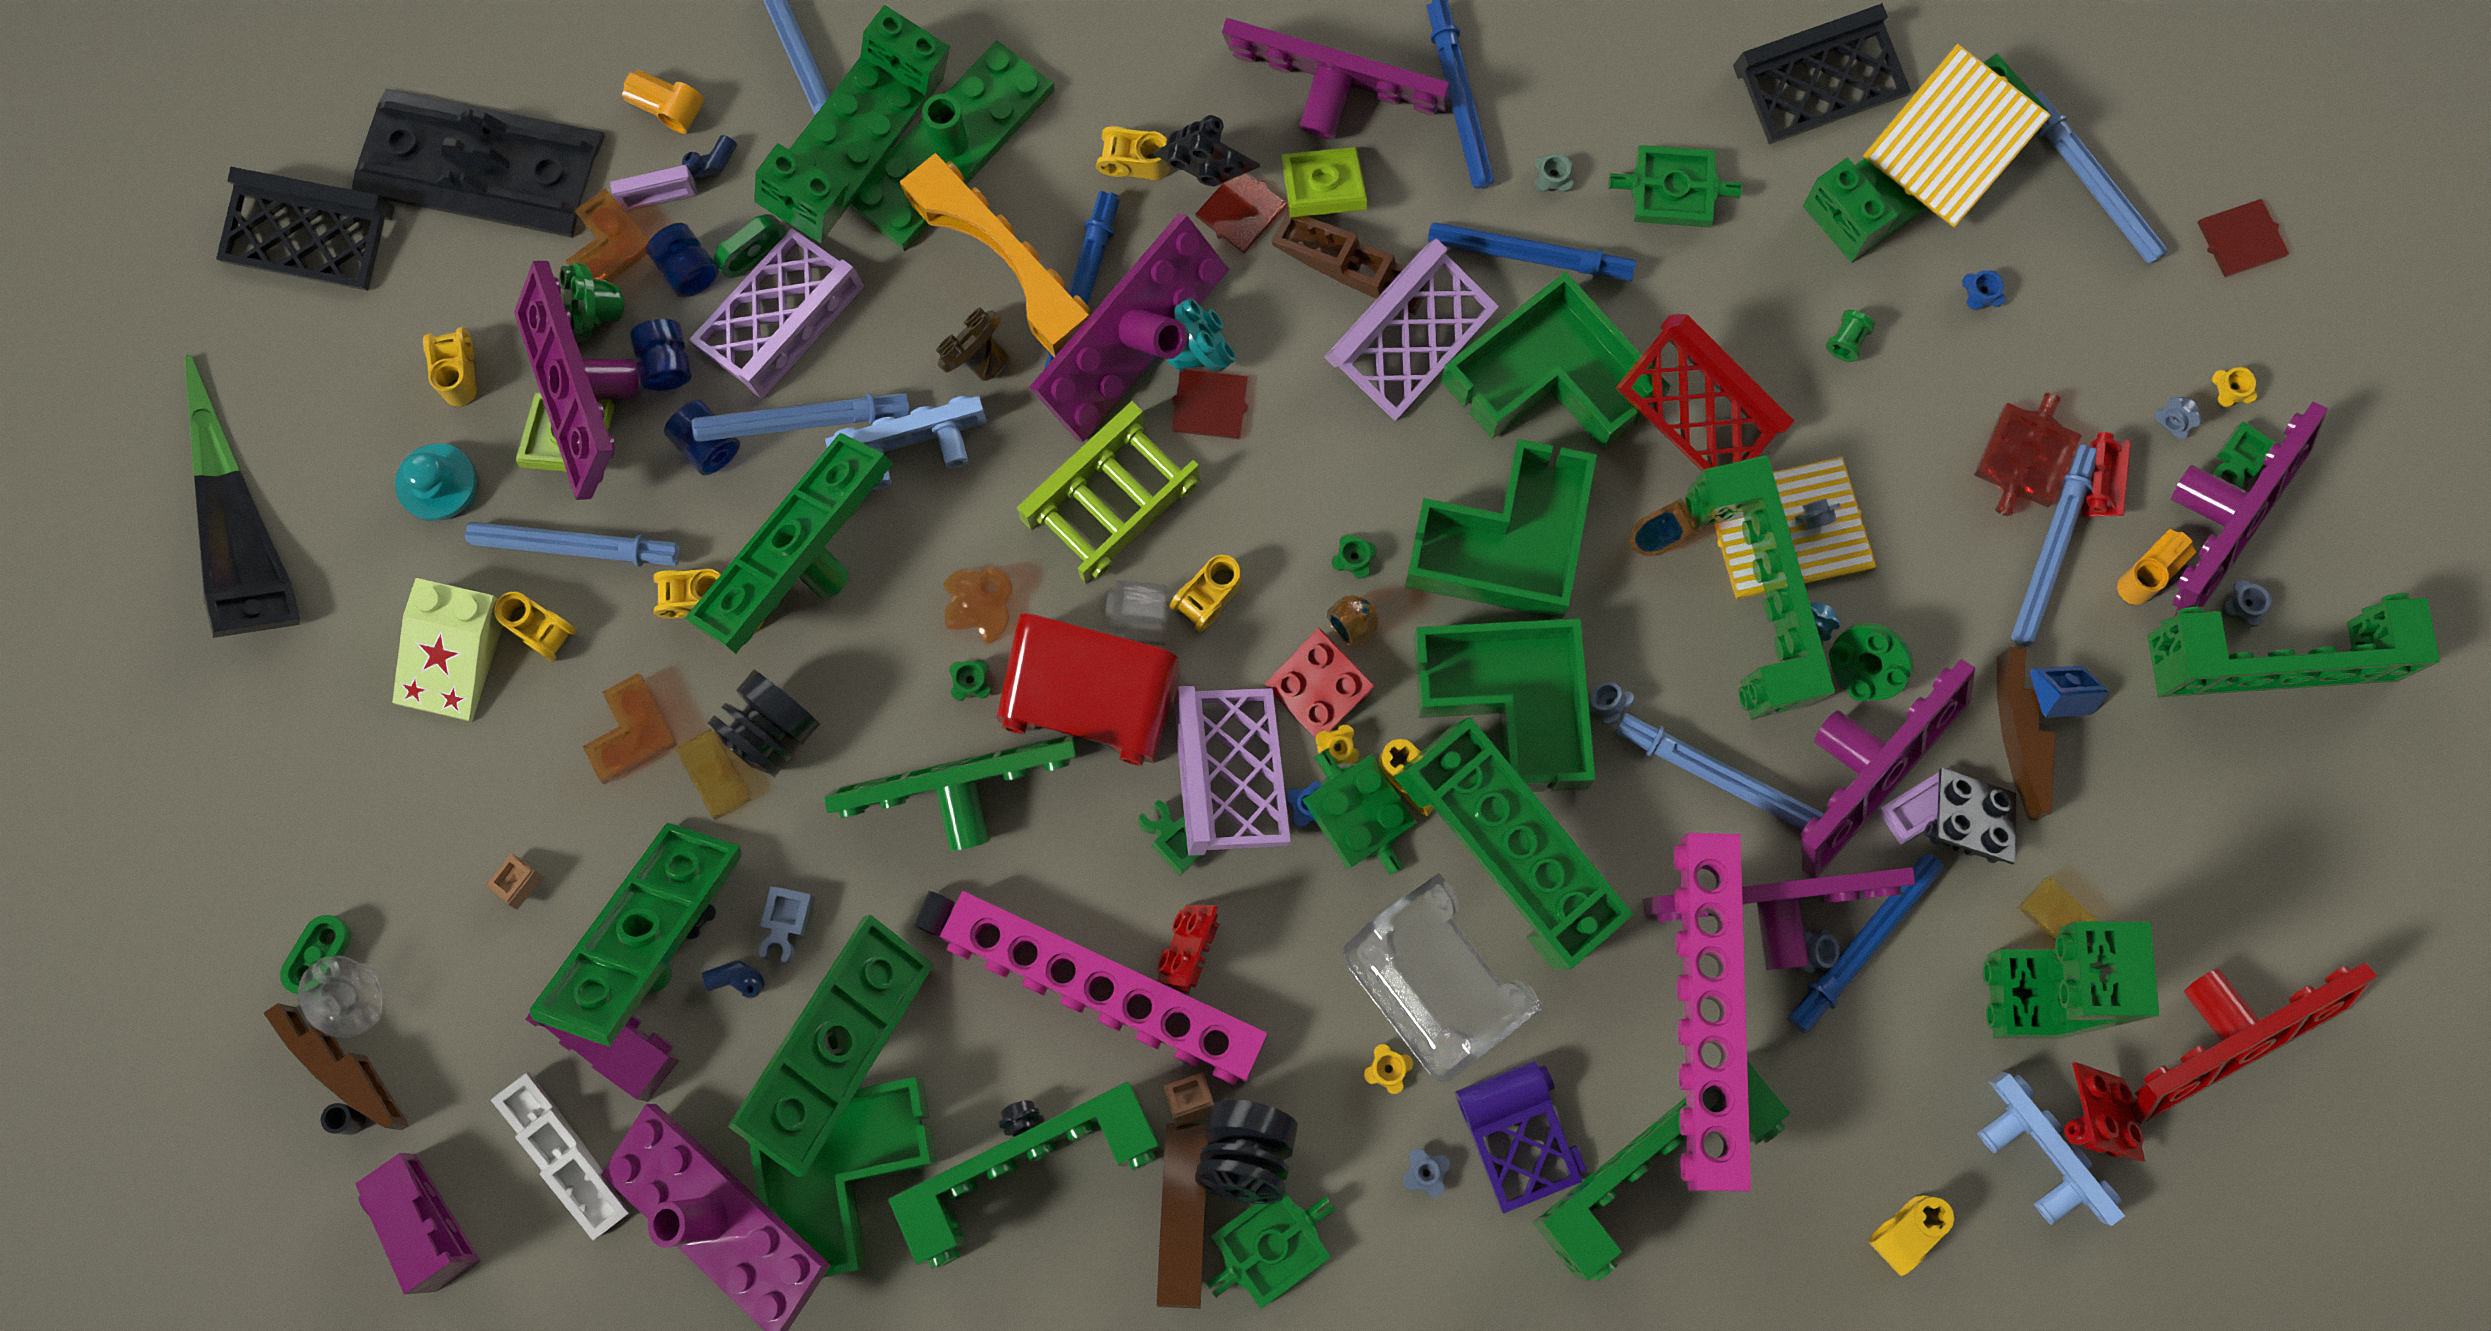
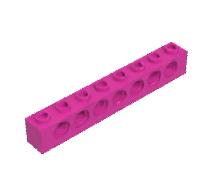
M1687 833L1680 840V845L1676 844L1674 848V868L1681 871V887H1677L1675 890V911L1677 914H1682V931H1677L1676 954L1677 957H1683V975H1678L1676 988L1678 1001H1684V1019H1679L1677 1033L1679 1045H1685V1063H1680L1678 1078L1680 1090H1686V1108H1681L1679 1123L1681 1135H1687V1154L1683 1153L1681 1155V1177L1683 1181H1688V1191L1748 1192L1751 1191L1741 834ZM1705 869L1713 873L1716 878L1714 890H1707L1699 884L1697 879L1699 870ZM1701 912L1710 913L1715 917L1718 926L1714 934L1706 933L1699 926L1698 917ZM1703 955L1711 956L1716 960L1719 971L1715 978L1707 977L1702 973L1699 962ZM1704 999H1710L1718 1005L1720 1016L1716 1022H1710L1702 1016L1700 1007ZM1706 1043L1714 1044L1721 1053V1060L1717 1067L1707 1065L1702 1058V1048ZM1708 1087L1716 1089L1722 1097V1106L1717 1112L1709 1111L1703 1103V1093ZM1710 1132L1717 1134L1723 1141V1151L1717 1158L1708 1155L1704 1148V1139Z
M964 891L961 892L940 935L945 942L949 943L946 950L968 961L972 954L987 961L984 966L985 969L1004 978H1007L1009 972L1024 978L1023 987L1042 996L1045 995L1048 989L1062 996L1059 1002L1061 1005L1080 1014L1083 1013L1085 1007L1100 1014L1097 1021L1119 1032L1123 1025L1138 1032L1136 1040L1157 1050L1161 1043L1176 1050L1174 1058L1195 1068L1199 1061L1214 1067L1215 1069L1212 1073L1214 1077L1234 1086L1238 1079L1245 1083L1247 1082L1267 1039L1268 1033ZM989 927L999 929L1000 938L995 946L990 948L980 946L979 936L984 929ZM1024 945H1034L1038 950L1036 960L1027 966L1019 965L1016 960L1018 950ZM1063 962H1070L1076 968L1074 978L1064 984L1056 982L1053 974L1057 965ZM1099 980H1108L1113 983V994L1106 1001H1096L1091 996L1092 986ZM1138 997L1147 998L1152 1003L1151 1013L1144 1019H1135L1129 1015V1005ZM1175 1015H1183L1191 1023L1189 1032L1183 1037H1173L1167 1032V1022ZM1212 1033H1222L1228 1038L1229 1047L1221 1055H1211L1204 1047L1206 1038Z

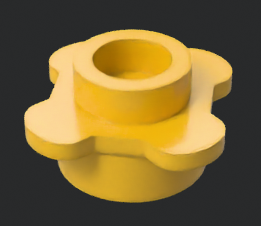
M2235 367L2228 372L2218 370L2213 374L2212 382L2217 385L2219 391L2217 400L2220 405L2231 407L2234 403L2244 402L2245 404H2251L2256 400V379L2246 367ZM2231 385H2236L2238 389L2234 390Z
M1343 724L1339 726L1338 730L1320 731L1315 739L1318 753L1329 748L1337 764L1345 762L1354 764L1359 758V751L1354 748L1352 740L1354 735L1353 728ZM1337 743L1340 744L1339 751H1335L1334 746Z
M1386 1044L1378 1045L1373 1052L1375 1058L1372 1065L1364 1071V1078L1369 1084L1378 1083L1386 1087L1390 1094H1397L1403 1090V1078L1406 1072L1412 1069L1413 1061L1407 1054L1399 1055L1391 1051L1390 1047ZM1386 1065L1392 1066L1393 1070L1391 1073L1385 1072L1384 1068Z

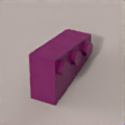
M530 1013L525 1018L535 1027L537 1025L545 1027L560 1039L559 1044L568 1051L573 1049L591 1063L593 1069L637 1100L648 1102L680 1061L670 1053L674 1047L670 1042L655 1032L649 1037L637 1028L641 1020L634 1014H632L610 1047L534 1021Z
M399 1153L355 1183L360 1194L358 1197L359 1203L373 1223L404 1295L437 1292L480 1262V1259L416 1154Z

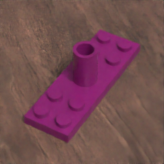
M1226 17L1222 34L1229 50L1234 51L1233 56L1235 58L1254 63L1257 58L1270 62L1269 67L1280 72L1290 73L1291 69L1314 75L1298 126L1299 129L1309 134L1326 139H1335L1351 86L1377 93L1379 100L1389 104L1399 105L1400 100L1414 104L1413 109L1423 114L1435 115L1436 111L1442 113L1446 111L1449 102V82Z
M1180 213L1176 215L1029 387L1076 440L1084 442L1156 356L1172 359L1183 351L1187 341V333L1183 324L1175 319V307L1189 298L1194 299L1200 305L1230 270L1188 215Z
M532 261L514 314L575 499H592L598 484L603 481L604 471L609 459H612L615 453L614 439L611 434L607 433L603 422V407L596 399L634 398L639 385L637 366L632 359H582L571 328L570 311L568 308H564L560 296L561 287L559 279L553 276L549 261Z
M2312 402L2303 415L2297 412L2293 416L2284 432L2287 437L2282 444L2275 443L2271 447L2263 462L2266 467L2250 492L2194 465H2191L2183 474L2172 494L2171 501L2224 526V529L2218 537L2212 534L2209 536L2199 553V556L2202 558L2196 568L2190 565L2177 584L2180 590L2172 602V605L2177 607L2175 616H2177L2178 610L2188 607L2205 606L2314 449L2328 408Z
M1960 659L1952 669L1948 667L1943 669L1933 683L1932 687L1934 690L1926 699L1919 697L1912 704L1906 715L1907 721L1887 743L1839 710L1832 713L1818 730L1814 743L1859 775L1847 789L1840 787L1830 798L1827 804L1829 808L1820 820L1816 817L1811 819L1801 832L1803 871L1811 877L1817 878L1969 705L1975 674L1974 666Z
M1913 867L1743 886V904L1757 903L1766 970L1809 966L1799 898L1822 895L1823 903L1859 900V891H1863L1864 899L1902 895L1901 886L1915 884ZM1675 894L1643 899L1645 915L1657 914L1658 922L1682 920V914H1677L1675 911ZM1707 912L1699 914V918L1713 916Z
M646 1104L601 1173L608 1182L648 1219V1233L656 1245L662 1248L677 1247L764 1331H788L831 1266L657 1104Z

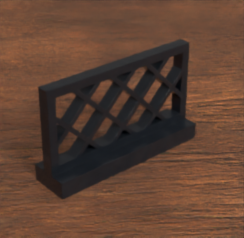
M1883 3L1744 51L1733 64V68L1737 78L1744 79L1769 144L1902 98L1911 92L1884 24L1888 16ZM1876 36L1881 48L1878 59L1859 51L1864 39ZM1855 43L1854 48L1848 46L1850 44ZM1837 50L1850 56L1843 71L1824 63L1828 52ZM1821 55V57H1820L1819 60L1813 58V57H1816V56ZM1855 59L1873 67L1867 83L1848 74ZM1802 62L1815 68L1809 84L1789 75L1794 64ZM1786 67L1785 72L1779 70ZM1879 70L1892 76L1897 89L1885 92L1872 86ZM1820 71L1839 80L1833 95L1814 87ZM1767 74L1780 80L1774 96L1760 90L1756 77ZM1844 82L1863 91L1858 103L1850 104L1838 98ZM1785 83L1805 92L1798 107L1779 99ZM1868 94L1875 96L1867 99ZM1809 95L1829 103L1824 115L1817 117L1803 110ZM1834 106L1840 108L1838 110L1832 111ZM1775 107L1794 115L1789 127L1776 131L1771 118ZM1799 118L1805 120L1804 122L1797 124Z
M230 167L227 182L234 186L216 260L223 263L368 291L384 221L392 219L395 207L393 204L376 194ZM245 197L256 199L263 211L248 221L241 214ZM267 202H272L273 204L268 206ZM286 206L294 207L300 218L282 228L274 214ZM303 209H308L310 211L305 213ZM323 213H328L337 225L319 236L311 221ZM340 216H344L347 218L342 221ZM269 219L277 233L260 243L252 229ZM360 220L371 222L368 236L356 243L348 228ZM306 226L314 240L296 250L288 236ZM246 233L254 248L242 256L231 255L234 241ZM342 233L350 247L333 258L325 243ZM283 241L291 255L279 263H272L265 251ZM319 248L328 262L314 271L309 270L302 258ZM354 255L361 262L358 279L345 277L339 265ZM260 256L262 260H257L255 258ZM297 263V265L299 266V268H298V267H292L291 265ZM333 270L336 275L328 274V272Z

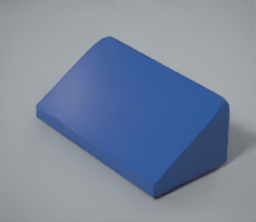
M2084 666L2033 668L2030 672L2041 711L2046 718L2091 715L2110 693Z

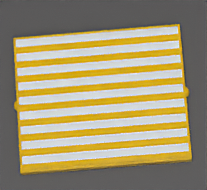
M1957 44L1865 152L1863 158L1902 187L1905 194L1912 195L1946 223L1955 228L2051 115L2012 86L2006 77L1999 76Z
M1843 457L1773 472L1805 585L1875 570L1876 564L1861 518L1862 512L1858 508ZM1825 498L1828 505L1840 503L1841 507L1834 509L1837 521L1806 530L1803 519L1795 520V516L1805 513L1803 505ZM1744 517L1714 524L1718 536L1717 544L1721 547L1736 600L1765 594L1763 583L1757 582L1753 572V560L1756 558L1752 544L1748 545L1743 536L1742 522L1745 521Z

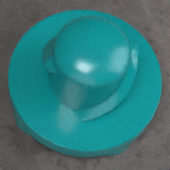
M1192 298L1184 300L1175 307V319L1180 321L1185 327L1187 341L1183 351L1177 357L1166 359L1173 368L1184 371L1203 364L1214 372H1221L1236 360L1234 350L1225 341L1220 331L1224 327L1223 322L1213 309L1205 311Z
M442 443L422 446L411 452L398 468L395 478V491L398 500L407 511L420 520L442 521L452 518L461 511L470 508L476 499L477 474L471 460L454 446Z

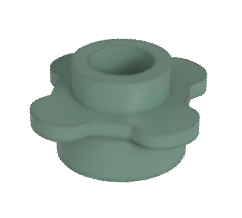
M1560 154L1538 157L1535 161V168L1538 170L1535 187L1541 192H1546L1549 189H1559L1561 192L1571 190L1573 186V180L1570 178L1573 166L1572 160ZM1554 171L1557 173V176L1553 177L1550 173Z

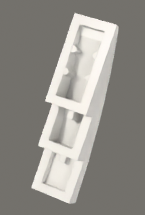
M529 1071L491 1099V1102L516 1131L515 1138L541 1169L540 1176L592 1240H595L629 1214L628 1208L613 1185L601 1175L602 1169L582 1140Z

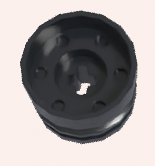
M754 669L736 690L747 704L745 709L741 711L725 702L721 708L735 719L733 723L728 726L714 715L707 724L714 729L721 743L750 767L766 772L775 778L781 769L767 757L774 751L788 762L792 756L781 743L784 737L787 736L797 743L804 744L820 723L788 694Z
M1233 1099L1217 1101L1210 1108L1205 1129V1138L1210 1144L1201 1148V1163L1197 1165L1195 1181L1203 1189L1234 1201L1263 1205L1274 1204L1283 1200L1286 1185L1284 1180L1287 1179L1289 1166L1283 1160L1292 1156L1298 1123L1287 1113L1266 1104Z

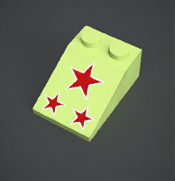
M419 578L415 579L402 619L392 703L464 721H473L503 629V625L496 619L494 614L496 597Z

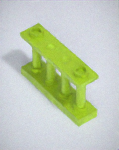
M1133 401L1123 408L1016 507L1020 520L1030 530L1038 524H1046L1084 561L1077 568L1080 579L1085 584L1093 577L1095 579L1103 577L1112 567V560L1174 501L1179 497L1182 499L1188 497L1199 484V464L1192 460L1181 470L1143 434V427L1145 426L1143 411ZM1124 444H1132L1169 480L1156 495L1152 496L1114 459V453ZM1096 470L1098 472L1104 471L1141 507L1125 524L1086 487V479ZM1067 497H1075L1113 534L1096 551L1057 513V506Z

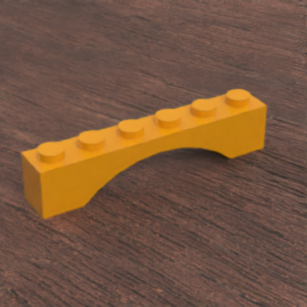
M936 153L900 181L905 199L929 225L950 228L968 234L988 245L1005 260L1017 276L1025 293L1027 320L1031 334L1055 358L1091 314L1089 307L1078 295L1072 298L1064 289L1065 283L1059 274L1052 268L1046 270L1038 262L1040 260L1038 253L1027 241L1020 243L1013 235L1014 229L1008 220L1001 214L995 216L987 208L989 207L987 199L976 187L970 190L964 184V177L953 162L948 161L945 163Z

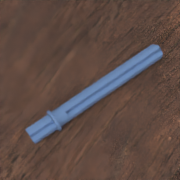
M763 0L814 115H816L830 97V94L787 0Z
M2042 91L2038 94L2035 93L2034 95L2048 109L2046 112L2051 115L2040 128L2041 133L2039 135L2041 138L2047 137L2146 263H2154L2164 256L2167 252L2166 246L2066 123L2068 117L2066 115L2061 116Z
M866 393L865 398L694 418L692 420V431L695 440L700 442L868 421L872 425L875 420L883 417L897 418L909 415V403L907 402L906 393L872 397L870 393Z
M2079 445L2068 475H2064L2061 478L2060 482L2063 488L2011 636L2012 640L2016 643L2031 646L2036 639L2082 504H2084L2087 493L2093 490L2091 479L2096 467L2097 448Z
M480 522L468 523L465 532V540L469 544L476 546L633 562L634 566L641 567L644 563L677 566L679 563L680 546H677V543L646 540L644 535L628 538Z
M1625 713L1614 734L1647 750L1646 755L1650 756L1653 753L1802 830L1811 819L1816 817L1820 820L1823 816L1818 810L1664 732L1665 727L1661 725L1657 729Z

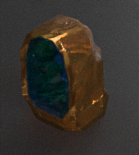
M1679 498L1638 520L1631 529L1628 543L1632 550L1644 556H1658L1697 536L1699 530L1694 518L1689 516L1686 504Z
M1355 595L1345 596L1327 610V619L1333 630L1345 644L1352 648L1363 643L1378 628L1377 608L1372 606L1364 597Z

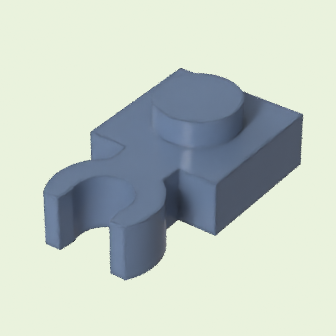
M770 886L760 927L771 930V933L760 945L759 956L768 960L771 949L776 945H781L783 948L781 962L789 964L792 961L794 948L790 942L791 936L804 937L814 896Z

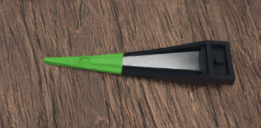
M187 354L185 357L203 599L212 637L217 638L299 625L300 615L292 582L241 475L193 358Z

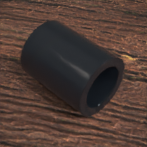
M928 891L913 926L939 937L955 902L940 894Z
M333 1103L327 1106L321 1114L323 1129L332 1134L354 1135L364 1127L366 1120L365 1115L342 1103ZM345 1112L346 1121L344 1125L341 1126L340 1119L342 1114Z

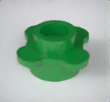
M1351 534L1342 536L1339 540V552L1331 561L1332 567L1336 571L1345 570L1353 573L1357 579L1366 578L1369 574L1368 565L1370 560L1377 555L1375 544L1366 542ZM1351 554H1357L1358 558L1356 560L1351 559Z
M978 659L975 662L965 661L961 663L957 661L950 666L949 673L954 684L951 689V695L955 700L963 701L966 697L972 696L984 699L989 696L991 687L987 683L986 676L989 672L988 663ZM968 677H973L974 681L972 683L966 682Z

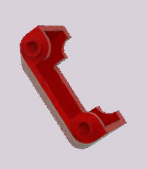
M1022 613L1014 633L996 718L998 722L1003 723V729L1012 733L1024 735L1026 729L1033 730L1038 726L1113 746V749L1120 753L1119 760L1131 765L1143 766L1144 761L1154 764L1181 674L1178 657L1174 653L1156 646L1034 614Z

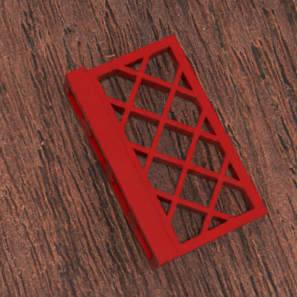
M1673 314L1666 318L1660 326L1663 331L1616 387L1635 408L1702 472L1704 469L1717 466L1716 454L1733 452V463L1758 457L1778 432L1785 433L1795 421L1688 314ZM1670 341L1678 349V367L1661 368V350ZM1687 359L1693 364L1692 366H1687ZM1652 362V369H1646ZM1699 370L1705 376V393L1688 394V371ZM1678 372L1679 395L1662 396L1661 373ZM1642 374H1652L1653 397L1641 398L1631 388ZM1714 386H1715L1720 392H1714ZM1725 396L1731 402L1732 419L1715 420V397ZM1705 398L1706 421L1689 423V399ZM1679 400L1680 423L1668 424L1663 419L1662 401ZM1649 402H1653L1654 409L1648 404ZM1741 412H1742L1747 418H1741ZM1741 423H1753L1762 432L1752 446H1742ZM1732 424L1733 447L1716 449V426ZM1706 426L1707 449L1695 450L1690 445V428ZM1674 429H1680L1681 435L1678 434ZM1701 455H1707V461Z

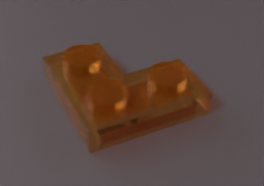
M606 188L574 210L596 239L568 258L566 263L568 266L572 263H585L591 271L593 280L600 279L610 282L654 250L651 242Z
M638 672L602 691L619 727L582 747L599 781L606 784L674 748L678 744L644 677Z

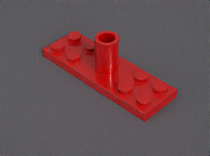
M2366 962L2352 970L2345 965L2325 978L2327 984L2316 990L2311 985L2304 987L2289 998L2291 1004L2260 1020L2220 969L2204 974L2191 983L2183 993L2222 1042L2207 1050L2203 1045H2200L2182 1056L2180 1059L2182 1064L2169 1070L2164 1065L2148 1074L2144 1078L2146 1085L2135 1092L2138 1098L2132 1106L2134 1118L2139 1125L2149 1121L2351 1009L2377 978V975Z

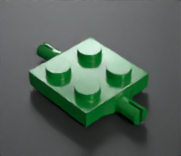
M1639 145L1636 152V168L1633 175L1610 172L1608 189L1631 190L1634 200L1633 222L1710 228L1713 223L1714 202L1717 196L1739 199L1742 192V182L1719 181L1715 169V150Z
M1329 748L1314 756L1313 758L1317 761L1327 778L1323 780L1317 790L1302 800L1346 869L1352 868L1366 857L1375 855L1378 856L1389 876L1403 868L1404 865L1395 854L1391 845L1401 833L1415 825L1416 822L1373 755L1370 754L1356 764L1343 768L1339 767Z
M1285 1191L1283 1200L1274 1204H1254L1211 1235L1223 1253L1227 1267L1213 1279L1206 1282L1208 1288L1212 1289L1222 1280H1225L1222 1285L1212 1291L1214 1297L1217 1299L1219 1295L1238 1283V1285L1250 1293L1259 1308L1262 1309L1329 1260L1331 1256L1319 1240L1315 1227L1317 1223L1336 1211L1331 1204L1317 1214L1319 1209L1330 1202L1328 1198L1323 1196L1322 1199L1304 1211V1209L1293 1203Z

